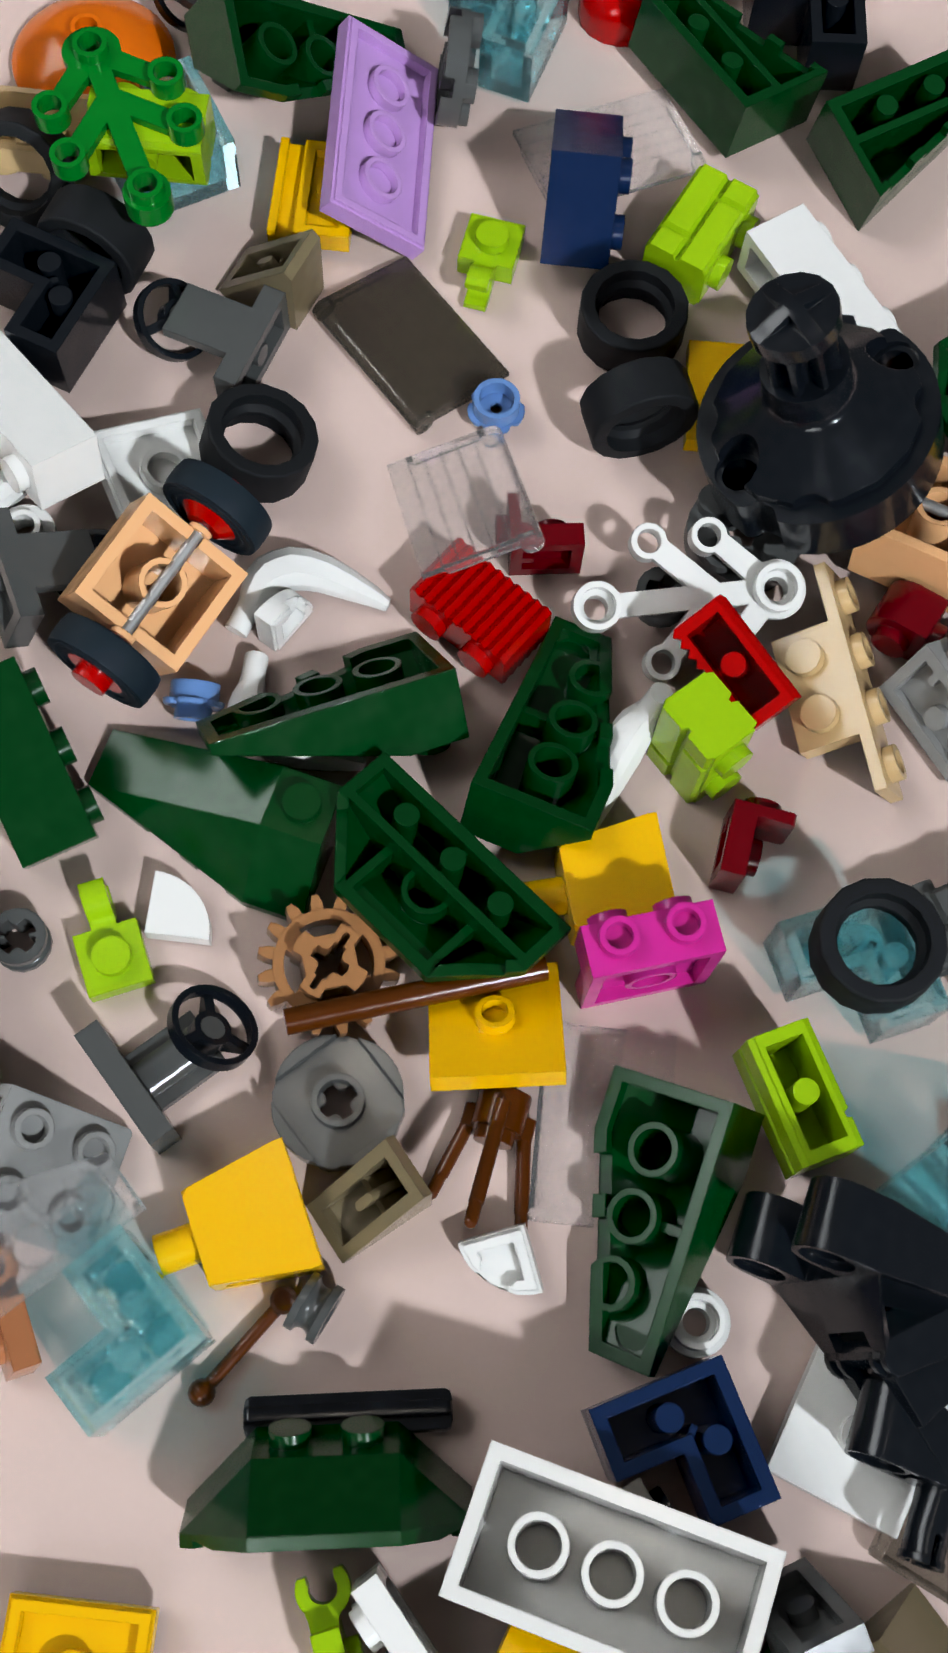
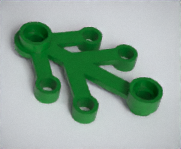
M101 27L78 29L71 33L63 43L62 58L67 69L54 90H45L38 93L31 102V109L39 130L46 134H59L70 126L72 121L70 110L87 86L92 85L96 96L73 135L60 138L51 145L49 157L54 173L61 180L68 182L78 181L85 177L90 168L89 159L109 129L128 177L122 188L128 216L133 222L141 226L154 227L161 225L174 212L175 204L171 185L164 175L150 167L133 122L170 136L172 142L178 146L191 147L201 142L205 135L202 113L197 106L191 103H178L169 109L120 90L115 77L146 86L151 89L152 94L158 99L169 101L180 97L186 89L182 64L177 59L168 56L156 58L150 63L122 52L119 39L107 29ZM162 77H174L173 79L168 81L159 80ZM50 110H59L55 114L45 115ZM181 123H193V125L189 127H178V125ZM67 157H77L72 162H62Z

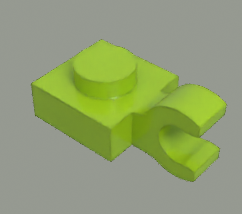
M471 213L457 259V272L467 274L465 288H468L463 307L485 312L494 281L512 283L525 239V225Z
M103 877L78 884L80 899L91 931L72 936L89 999L94 1003L156 984L137 918L118 922L112 895L108 885H105Z
M343 1564L333 1567L334 1579L337 1583V1593L331 1600L326 1602L318 1601L311 1595L306 1576L298 1578L295 1583V1598L308 1621L313 1652L365 1653L360 1635L356 1634L346 1638L342 1619L340 1620V1614L346 1607L352 1590L351 1578L346 1567Z

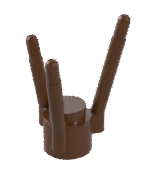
M513 1087L480 1089L476 1103H465L460 1124L428 1184L433 1200L437 1197L473 1129H475L473 1139L484 1146L464 1218V1225L468 1229H473L478 1224L498 1150H512L515 1140L514 1225L525 1222L528 1230L531 1142L537 1121L528 1117L532 1102L531 1096Z

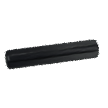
M446 1388L249 1397L245 1401L243 1429L247 1438L256 1427H269L271 1423L286 1418H300L309 1421L311 1425L341 1424L345 1419L353 1416L372 1415L383 1419L384 1422L400 1421L412 1433L446 1432L451 1429L453 1423L452 1396L450 1390Z

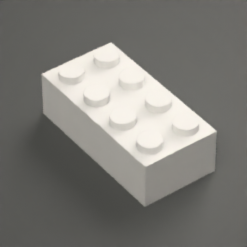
M491 1440L438 1596L579 1653H760L787 1552Z

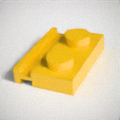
M281 137L266 229L268 242L313 229L320 237L322 250L350 251L353 228L319 211L326 141L306 139V145L291 144L290 138Z

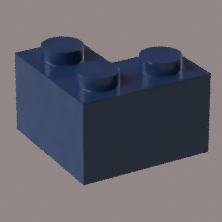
M556 109L541 248V264L600 270L609 264L610 250H621L625 215L615 214L618 194L629 195L633 158H631L633 137L623 136V116Z
M722 1354L705 1358L580 1410L609 1481L620 1482L675 1458L698 1518L718 1526L782 1499Z

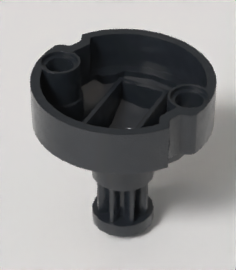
M805 272L783 274L765 283L752 296L746 310V329L750 341L739 348L722 365L705 392L696 425L698 452L718 507L725 517L747 537H756L762 533L770 532L782 538L786 552L819 555L850 550L878 539L896 528L919 507L935 483L941 468L945 447L939 384L928 359L908 337L892 328L877 332L873 328L858 326L853 315H843L840 297L833 284L816 274ZM744 485L745 490L735 491L738 487Z

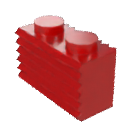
M457 540L410 589L411 619L416 627L428 638L436 641L442 636L459 650L457 652L458 658L470 672L481 678L489 674L501 684L505 683L517 667L521 666L526 658H529L532 651L537 649L539 644L543 642L550 627L552 613L549 608L542 606L540 601L532 598L529 592L523 591L519 584H514L511 578L504 576L501 570L495 569L491 562H486L483 556L476 554L473 548L467 547L463 540Z
M720 594L674 629L673 639L681 641L680 649L689 651L688 659L697 661L696 669L703 670L706 673L714 672L732 693L729 700L731 702L739 701L757 722L754 728L755 731L802 697L735 608L723 595Z

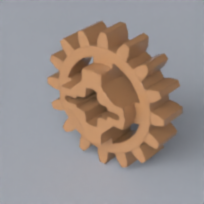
M316 894L311 895L309 912L302 914L292 903L286 907L285 915L289 924L286 928L280 924L270 922L267 927V935L276 945L275 947H259L257 959L272 965V969L258 974L257 982L260 987H275L276 992L267 1001V1007L270 1011L280 1009L283 1006L290 1008L318 1002L324 998L357 994L380 989L381 986H394L399 981L400 973L385 968V964L396 959L398 955L388 945L382 946L380 942L382 939L358 915L346 911L347 905L339 897L335 900L333 908H324L322 900ZM323 925L338 927L335 933L316 937L306 931ZM360 940L365 945L371 959V977L367 975V970L358 965L355 948ZM340 945H344L338 966V971L343 976L332 972L326 980L322 979L318 986L312 989L318 967V962L314 957L325 961L330 954H335ZM285 955L300 970L302 982L296 993L291 989L285 976ZM369 1018L356 1022L365 1029L371 1025L373 1020ZM348 1023L333 1026L338 1037H346ZM323 1028L310 1031L311 1038L318 1037Z

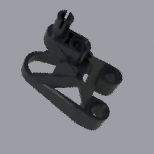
M818 1175L811 1178L803 1205L772 1193L749 1191L745 1195L727 1252V1262L733 1267L774 1286L824 1353V1362L827 1369L838 1379H843L856 1398L857 1405L844 1452L866 1465L915 1486L901 1547L898 1548L896 1556L908 1562L911 1559V1564L923 1569L944 1573L946 1566L944 1562L948 1550V1411L945 1408L948 1405V1233L897 1201L863 1185L839 1177Z

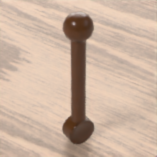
M288 1286L276 1288L270 1297L271 1305L206 1378H199L191 1383L188 1389V1397L193 1405L205 1407L212 1403L215 1398V1388L280 1315H288L297 1298V1294L292 1288Z

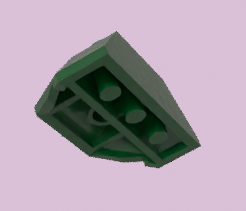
M383 752L337 791L333 892L425 982L524 976L570 933L571 927L386 752Z
M358 1415L345 1419L341 1424L311 1425L309 1421L300 1418L281 1419L271 1423L269 1427H256L188 1498L179 1532L180 1548L187 1549L203 1548L205 1546L213 1551L259 1553L405 1546L437 1541L450 1534L458 1537L473 1495L472 1486L400 1421L384 1422L383 1419L372 1415Z

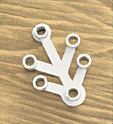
M703 517L690 528L687 536L688 545L699 556L708 557L715 555L742 579L740 581L718 582L670 543L663 528L655 523H643L629 537L628 549L631 556L642 563L654 562L681 584L682 587L619 593L614 586L607 582L591 581L577 591L572 599L570 609L575 624L580 629L589 633L604 632L610 629L618 619L687 612L675 628H677L721 594L728 599L733 607L746 606L740 616L754 635H756L767 620H783L800 609L806 596V583L800 570L786 560L771 559L761 562L730 537L723 522L715 517ZM709 527L716 533L717 543L715 546L707 547L701 544L697 536L699 528ZM649 533L656 538L658 547L655 552L646 553L639 548L637 539L640 534ZM767 581H776L781 585L783 596L780 601L770 600L766 596L764 586ZM597 599L602 602L605 607L604 617L599 620L589 618L584 612L585 601ZM674 629L662 644L652 647L645 653L642 659V670L645 676L653 682H667L680 671L681 659L687 651L680 649L681 641L673 639ZM655 653H664L670 658L672 667L669 673L660 674L653 669L651 661Z

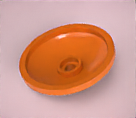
M59 0L38 12L23 27L14 45L12 70L17 87L54 90L67 69L62 58L63 43L71 33L85 27H101L111 31L119 39L122 52L150 63L154 59L163 56L176 59V52L170 32L161 19L151 10L133 0ZM167 76L162 77L159 80L168 81L173 79L174 77ZM115 77L117 83L127 82L136 85L140 89H150L146 86ZM87 86L82 94H89L90 86Z

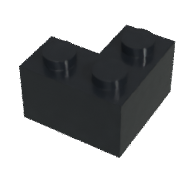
M865 0L742 1L743 25L765 40L772 33L786 42V46H797V61L808 69L813 62H816L829 71L820 90H853L868 44Z
M12 217L1 233L0 305L15 311L4 328L5 335L52 386L70 393L127 306L117 264L113 260Z

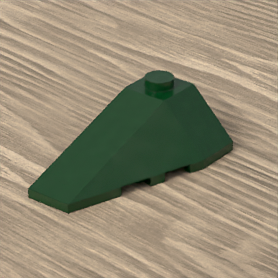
M198 0L184 15L194 69L234 91L279 102L331 95L338 26L349 15L405 48L402 30L302 0Z
M555 616L471 781L460 823L473 836L517 854L591 840L613 788V769H610V746L613 740V724L610 723L609 699L612 693V638L600 633L586 632L576 624Z
M415 631L359 648L342 656L345 667L331 674L320 675L319 672L314 670L295 677L297 684L293 687V691L283 696L277 693H259L197 721L196 726L200 737L212 756H380L383 752H386L389 756L435 755L447 750L451 743L469 738L456 668Z
M112 730L88 783L94 792L145 831L153 833L174 849L184 861L196 870L200 869L243 906L287 920L285 915L286 907L291 903L302 914L309 911L311 895L316 893L335 844L337 791L342 787L341 785L281 765L239 756H212L207 749L120 730Z
M615 1065L594 1129V1153L600 1154L599 1194H593L592 1217L598 1218L597 1260L591 1264L588 1351L647 1377H655L743 1185L765 1115L736 1103Z

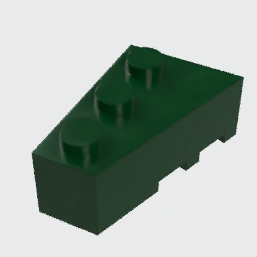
M642 0L628 47L725 158L806 122L829 72L816 62H813L808 69L782 51L786 42L772 33L765 40L742 25L740 21L743 14L723 0Z
M948 50L826 101L806 138L858 231L948 146Z
M13 656L0 662V820L22 867L29 869L99 838L94 824L105 819L89 785L77 789L67 766L77 762V758L62 726L51 730L41 706L51 702L35 667L24 671Z

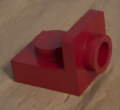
M508 495L506 516L496 517L495 534L497 553L508 554L509 576L580 574L585 548L584 523H566L558 519H546L536 524H523L521 495Z
M750 797L745 800L735 798L723 818L708 888L733 894L745 876L754 877L761 859L763 841L779 845L783 844L795 827L797 815L781 810V806L778 803L766 798Z

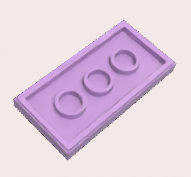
M349 15L338 26L319 211L413 260L424 251L439 69Z

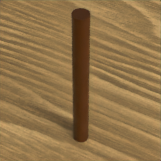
M543 957L524 976L441 982L419 980L283 1009L286 1031L288 1035L548 981V966L545 957Z

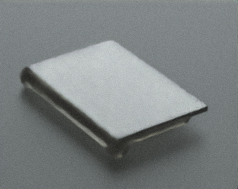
M406 256L321 299L313 307V315L324 324L410 424V428L417 435L426 432L438 418L472 400V393L483 381L491 378L504 379L509 376V371Z

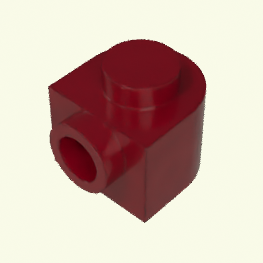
M896 580L892 582L866 622V629L871 636L873 646L889 657H902L908 661L926 644L945 637L948 627L941 624L940 621L948 607V600L912 581Z

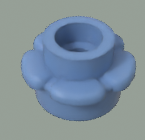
M491 378L480 383L472 393V403L467 407L468 417L472 424L477 427L482 426L484 431L491 435L506 434L511 426H518L522 422L525 414V406L520 403L518 389L513 383L502 378ZM498 407L501 408V411L494 413L491 411V408Z
M171 679L169 696L163 697L162 700L165 705L174 708L173 718L190 722L204 719L212 715V712L221 711L225 706V703L219 701L221 685L198 679Z

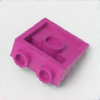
M676 896L655 903L652 906V912L627 916L625 909H613L589 917L587 919L588 925L580 926L574 943L580 965V972L575 982L580 1009L706 983L727 951L713 899L692 903L690 896Z

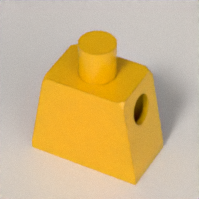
M657 812L647 813L596 830L591 840L557 846L554 857L556 877L523 882L558 916L564 915L565 922L571 927L568 940L572 946H575L574 943L580 926L588 925L587 919L592 915L613 909H625L627 916L652 912V906L655 903L675 897Z
M282 1137L261 1146L181 1191L189 1223L152 1235L156 1258L164 1276L202 1263L209 1287L215 1291L311 1275L315 1271L319 1273L326 1270L288 1150Z

